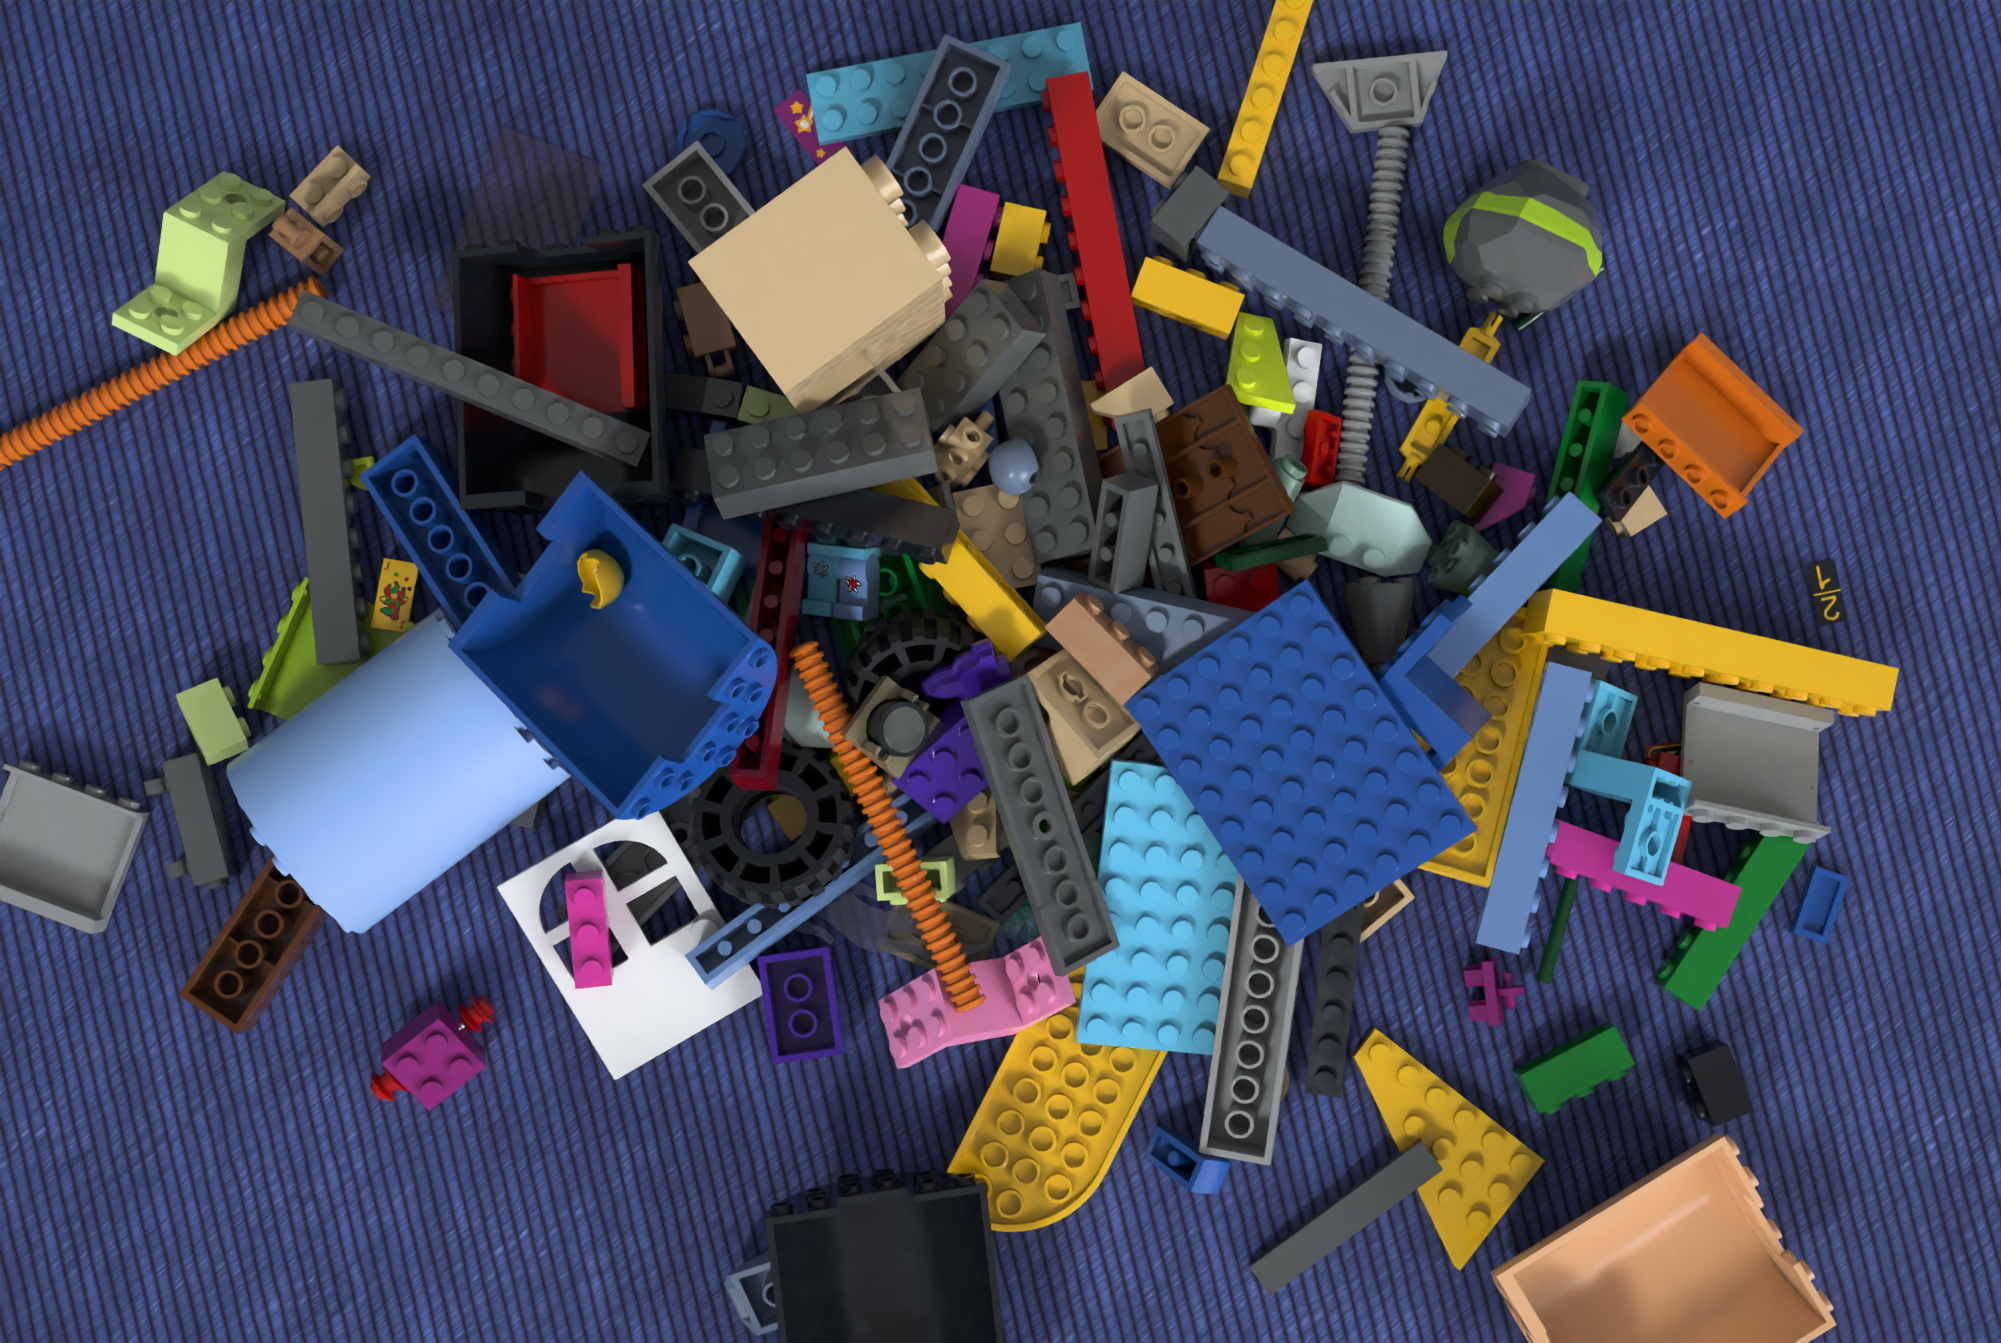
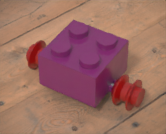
M472 994V1004L469 1007L463 1004L458 1005L459 1019L457 1020L437 1000L381 1044V1064L385 1072L382 1075L376 1072L371 1074L372 1083H370V1088L380 1100L387 1099L393 1102L396 1100L394 1092L397 1089L404 1092L408 1090L428 1111L432 1110L486 1067L484 1047L468 1030L481 1033L483 1032L481 1023L485 1020L490 1023L495 1022L493 1014L496 1012V1008L493 1003L484 995L479 997L476 994Z

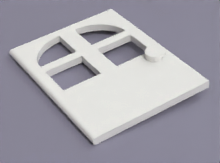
M660 811L649 814L640 820H618L614 818L497 886L500 894L614 1080L631 1072L762 995L761 981L750 963L711 990L705 985L685 957L687 953L727 924ZM613 841H636L657 850L667 862L618 890L594 848ZM569 862L576 872L603 870L609 927L628 957L613 966V983L610 986L575 989L574 976L555 947V944L570 936L568 919L548 931L545 930L541 921L540 902L543 891L554 874ZM676 875L699 915L689 923L651 944L626 903Z

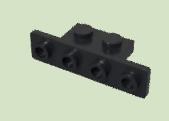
M1643 440L1633 452H1626L1594 492L1598 504L1605 506L1612 522H1621L1666 463Z

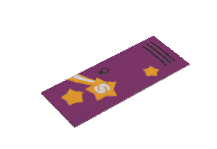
M801 89L773 110L818 166L845 146L855 156L844 141L819 145L812 104Z

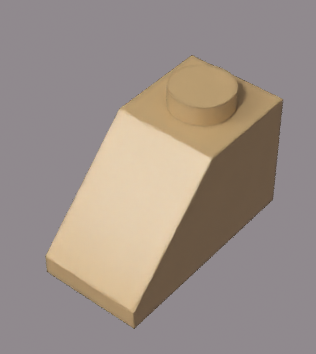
M1151 366L1091 403L1089 409L1093 414L1114 418L1117 415L1151 408L1156 424L1171 415L1167 409L1174 402Z

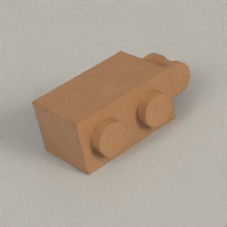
M290 208L288 212H284L276 218L272 225L273 230L269 233L271 238L321 276L326 274L345 251V249L293 208Z
M703 282L676 289L679 300L673 302L679 321L685 320L688 333L683 334V339L688 354H694L700 363L706 361L711 378L722 379L737 375L731 354L740 352L730 319ZM725 356L726 363L714 365L713 359Z

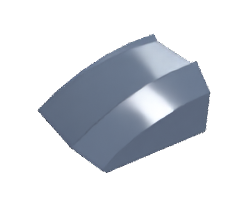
M769 1251L727 1274L724 1284L741 1321L757 1336L778 1329Z

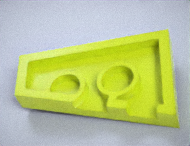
M1238 312L1225 385L1231 384L1237 400L1242 404L1293 414L1296 405L1273 319Z

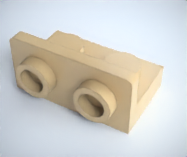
M337 145L289 196L312 219L324 227L327 223H332L340 217L343 212V206L351 198H356L364 192L368 184L367 181L371 176Z

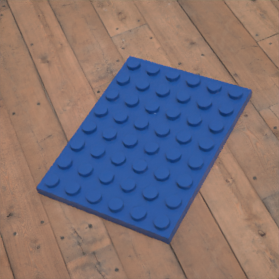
M1308 579L1133 695L1124 703L1134 719L1142 726V731L1289 947L1477 831L1478 827Z

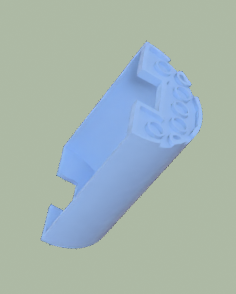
M442 606L227 765L226 774L233 792L238 799L240 807L253 824L249 830L254 839L262 846L267 844L275 855L272 858V862L284 876L290 873L304 889L307 896L336 919L341 928L347 933L350 931L359 934L366 932L572 776L563 763L447 646L458 631Z

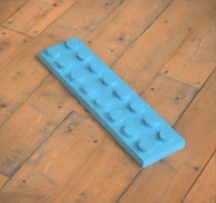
M1081 22L968 43L1010 63L1011 74L993 113L1041 104L1040 91L1045 90L1046 79L1088 71L1092 94L1094 92ZM937 49L806 74L819 145L901 131Z

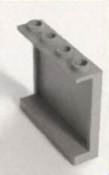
M20 759L19 763L4 764L2 769L10 771V775L0 798V900L89 934L104 932L150 812L140 809L141 803L136 800L119 796V799L116 800L106 796L108 791L104 788L91 784H86L84 788L73 784L75 778L59 772H53L52 775L41 772V765L28 760Z

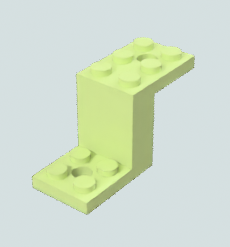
M223 171L164 211L155 283L113 312L112 325L177 356L235 311L246 241L274 221L280 214L284 213L286 201L273 195L266 189L258 188L242 180L235 174Z

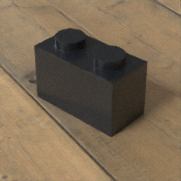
M1714 1040L1677 1055L1681 1066L1677 1067L1679 1076L1684 1085L1691 1088L1695 1098L1691 1100V1105L1699 1120L1703 1119L1704 1122L1716 1127L1754 1112L1728 1044Z

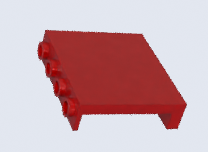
M632 263L617 264L618 270L536 278H526L519 274H512L513 286L510 289V299L513 304L514 321L511 324V335L514 340L515 353L512 359V370L515 377L605 415L650 412L645 270Z

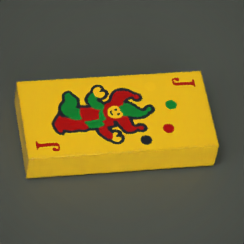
M383 559L371 628L404 634L408 622L411 620L420 573L415 563Z

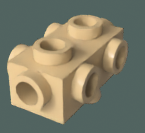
M983 411L974 423L964 417L957 428L952 424L948 426L934 446L939 472L932 474L937 483L943 484L948 482L953 490L959 484L966 488L990 456V453L985 449L994 439L986 433V430L995 420L991 414Z

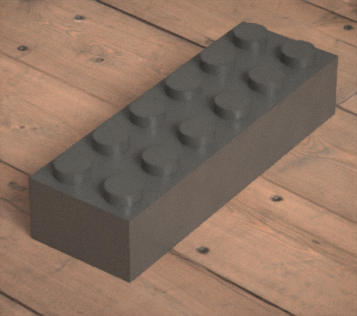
M920 387L704 435L713 499L723 520L939 472L927 410Z

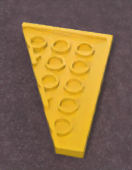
M1373 1027L1352 1056L1365 1079V1083L1376 1102L1399 1153L1420 1138L1442 1166L1443 1170L1417 1188V1192L1431 1217L1434 1227L1451 1259V1263L1461 1270L1545 1160Z

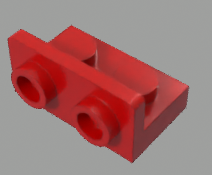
M1308 410L1307 421L1303 429L1304 444L1302 457L1300 458V461L1308 470V473L1304 476L1305 482L1303 487L1320 488L1334 484L1342 418L1321 410Z

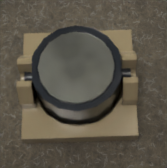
M882 675L840 735L893 778L899 779L915 755L925 746L929 735L940 719L929 711L930 705L917 699L919 696L916 693L901 688L891 678Z

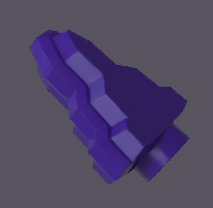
M990 638L972 643L970 651L956 655L951 666L937 669L922 680L925 696L939 699L960 697L964 700L1012 678L1007 655L997 656Z

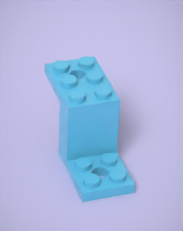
M1590 679V681L1596 682L1591 703L1584 702L1581 716L1587 717L1582 737H1575L1572 751L1578 753L1573 772H1566L1564 783L1598 796L1631 804V808L1625 816V828L1620 845L1614 854L1615 863L1612 871L1663 886L1693 782L1657 767L1620 759L1638 696L1601 680Z

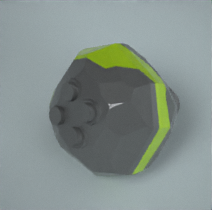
M1528 159L1501 173L1467 196L1448 216L1443 236L1447 261L1465 285L1467 290L1466 296L1479 303H1486L1487 300L1499 305L1497 309L1499 313L1517 318L1518 314L1523 312L1552 311L1566 303L1597 277L1602 264L1603 237L1596 206L1586 199L1590 189L1585 182L1544 162Z

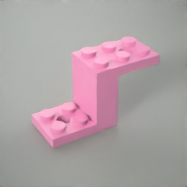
M1042 937L1036 938L1005 957L970 962L971 968L969 971L971 974L975 973L976 978L974 982L975 984H980L981 989L979 992L980 994H985L986 999L981 1005L964 1013L956 1012L955 1007L957 1004L956 1002H951L950 997L952 993L951 991H946L947 982L941 980L940 976L943 974L941 970L937 971L936 968L878 1001L880 1016L886 1027L890 1042V1052L894 1057L897 1069L909 1067L948 1046L1014 1035L1076 1003L1068 974L1063 977L1054 975Z

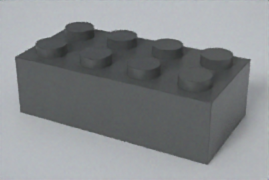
M982 278L896 383L902 391L920 387L930 428L934 433L943 434L950 424L957 428L964 417L972 421L1047 333L1007 283Z

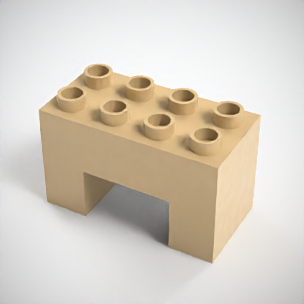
M846 146L688 261L798 414L838 405L939 331L946 322L944 303L953 297L949 289L952 286V282L948 277L952 271L947 264L951 257L938 236L925 220H921L907 231L905 226L908 225V222L902 214L906 208L899 198L904 193L892 173L876 154L859 165Z

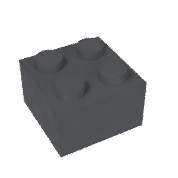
M1196 166L1190 174L1185 171L1174 184L1173 189L1175 192L1167 201L1164 198L1161 199L1150 214L1153 217L1150 224L1151 240L1183 266L1199 248L1197 240L1219 205L1227 210L1229 209L1230 191L1199 166Z

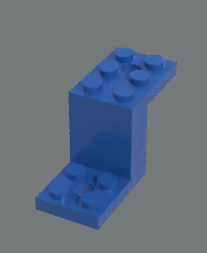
M1462 594L1455 601L1451 602L1446 599L1438 608H1435L1420 624L1422 626L1414 635L1412 634L1399 647L1398 653L1391 660H1388L1374 675L1407 725L1431 746L1427 754L1439 772L1493 716L1427 656L1473 605Z

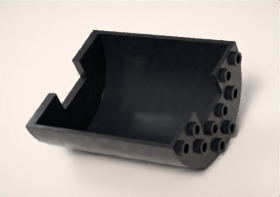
M651 226L630 227V232L619 233L618 230L601 229L597 231L596 236L583 237L579 247L569 248V245L550 244L547 246V250L537 251L535 248L520 246V242L516 240H502L495 247H488L485 244H467L466 250L452 251L455 353L515 377L512 370V359L515 356L514 340L511 335V324L514 321L513 304L510 299V289L513 286L512 274H519L526 278L618 270L617 264L632 263L645 270L650 412L608 415L651 433V441L638 472L456 398L460 510L495 513L497 511L512 512V514L538 515L541 514V509H544V512L548 513L580 470L589 474L623 507H627V510L642 509L644 505L658 506L665 504L666 500H670L661 239L656 232L652 231Z
M883 1168L873 1171V1176L861 1178L858 1177V1174H844L838 1176L835 1183L810 1188L785 1198L780 1202L773 1203L766 1212L765 1224L780 1343H1004L986 1184L982 1180L975 1178V1173L958 1174L934 1172L931 1170L894 1173L892 1168Z

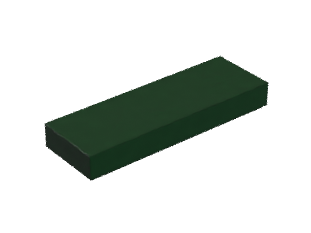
M1304 533L1222 551L1214 555L1215 565L1218 568L1235 572L1328 551L1327 538Z

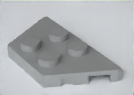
M1446 50L1312 64L1311 73L1350 134L1379 131L1380 128L1385 126L1420 127L1448 54Z

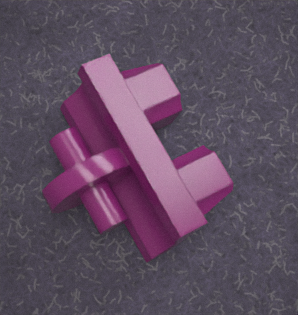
M1497 957L1486 958L1481 963L1464 968L1466 987L1484 986L1486 997L1483 999H1470L1468 1001L1469 1019L1482 1022L1488 1021L1489 1026H1500V1022L1505 1021L1502 996H1505L1506 1009L1517 1008L1515 995L1524 994L1525 986L1514 985L1512 972L1502 973L1503 986H1500Z

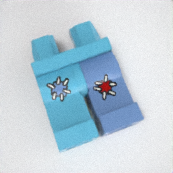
M817 537L816 541L808 542V595L806 599H802V613L825 617L834 616V618L866 621L879 617L880 565L878 557H881V550L866 545L865 548H858L847 542H842L840 538L832 537L830 540Z

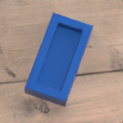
M1811 865L1789 932L1822 944H1827L1850 877Z

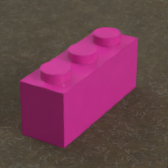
M603 870L567 873L565 892L575 989L610 986L613 983L614 974Z

